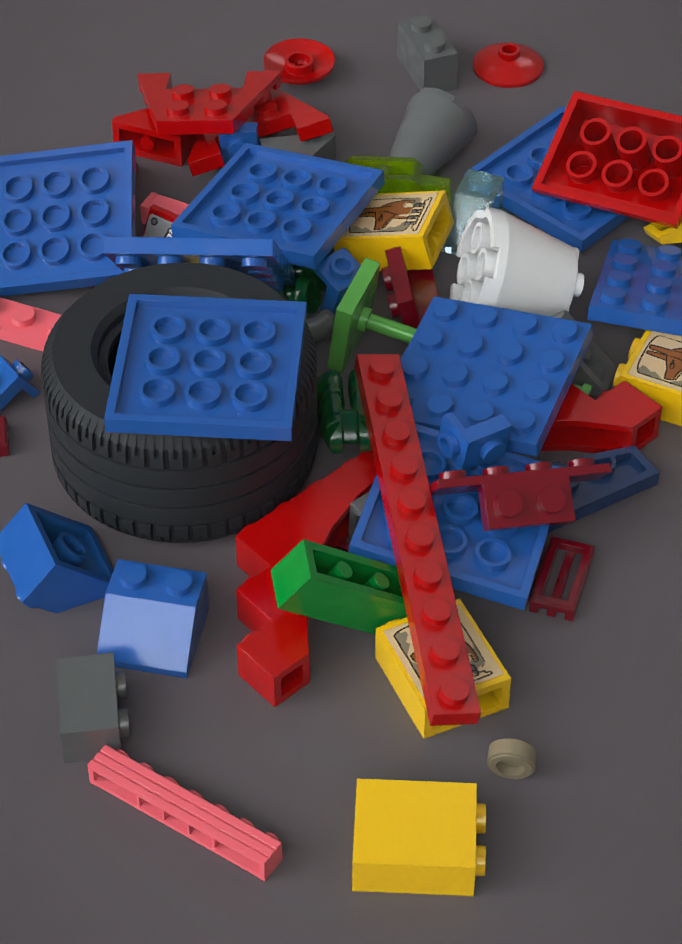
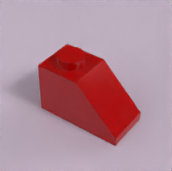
M149 108L115 116L112 120L114 142L132 140L136 149V156L183 167L189 158L197 135H158L150 117Z

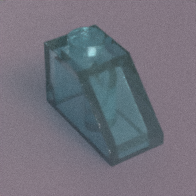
M467 170L455 194L451 210L455 223L442 248V252L456 255L464 229L476 210L485 211L486 207L503 211L505 177L483 171Z

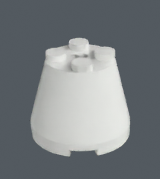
M486 207L485 211L476 210L469 219L456 256L461 257L457 269L458 284L453 283L450 286V299L550 317L563 310L569 312L573 297H579L584 286V274L578 273V248L572 247L500 209Z

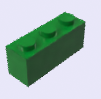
M303 539L271 569L278 609L376 635L377 627L383 626L389 621L407 617L396 566Z

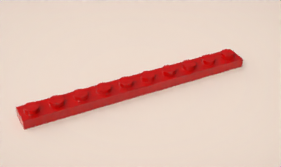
M357 354L354 368L430 726L478 724L481 709L399 354Z

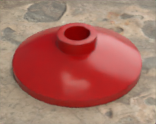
M295 38L284 40L271 46L264 54L263 66L265 71H280L281 82L298 85L310 84L324 79L333 71L335 56L332 50L321 42Z
M501 42L491 44L480 49L473 58V71L476 76L487 84L501 88H518L532 84L540 78L544 69V62L540 54L534 49L518 43Z

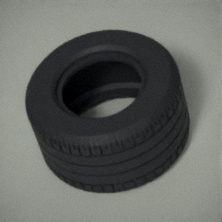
M204 263L156 264L124 272L100 283L77 299L59 317L48 335L41 361V380L53 465L63 488L76 505L93 517V519L124 534L158 542L192 543L209 541L240 532L245 526L257 522L274 511L282 502L291 500L305 483L311 471L318 444L317 354L307 323L305 325L292 441L105 432L104 416L129 294L289 300L269 285L250 275L230 268Z

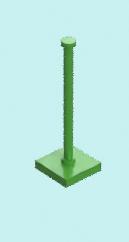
M368 258L364 259L336 309L327 365L329 369L343 373L363 334L368 329L406 343H410L417 330L408 325L373 314L381 264ZM571 383L590 396L592 385L584 383L582 387Z

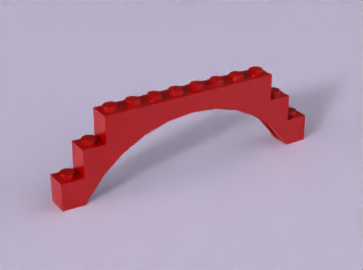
M626 381L621 382L610 391L602 392L596 400L571 384L541 451L570 450L600 453L633 445L640 450L658 437L662 406ZM372 450L361 453L353 459H348L340 468L323 479L314 481L306 490L291 500L282 502L274 511L257 522L245 526L240 533L235 535L237 566L250 576L236 589L237 619L252 631L237 644L238 675L273 707H277L310 683V652L307 631L310 617L278 609L271 569L303 539L337 549V544L340 540L346 541L349 537L350 503L370 492L377 474Z

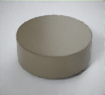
M512 738L498 739L490 744L487 766L496 775L509 779H523L535 772L537 751L531 744Z

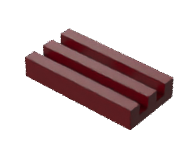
M552 536L530 598L529 611L538 613L539 608L547 609V616L556 617L557 612L565 614L564 620L573 622L594 558L595 546ZM559 549L565 550L566 554L552 596H544ZM576 553L582 554L583 556L568 601L561 600Z

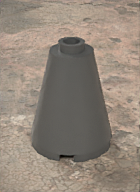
M425 87L411 97L384 168L387 181L394 189L398 191H414L473 141L477 134V122L467 107L462 111L454 104L456 97L438 88Z

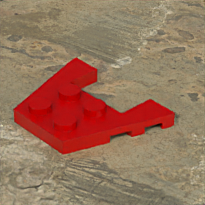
M247 71L242 88H231L228 84H215L203 89H194L191 85L182 84L172 88L171 73H138L137 75L139 91L143 93L144 103L149 107L150 117L158 135L234 134L254 114V105L265 103L269 99V90L271 88L278 90L281 87L280 71Z
M272 88L269 90V99L265 103L255 104L254 114L245 122H257L259 138L292 127L295 128L301 142L333 132L328 115L280 89L273 90ZM219 134L196 135L187 161L192 177L225 166L220 152Z

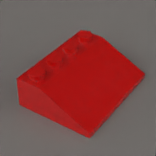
M574 91L534 181L532 191L678 229L682 223V116Z

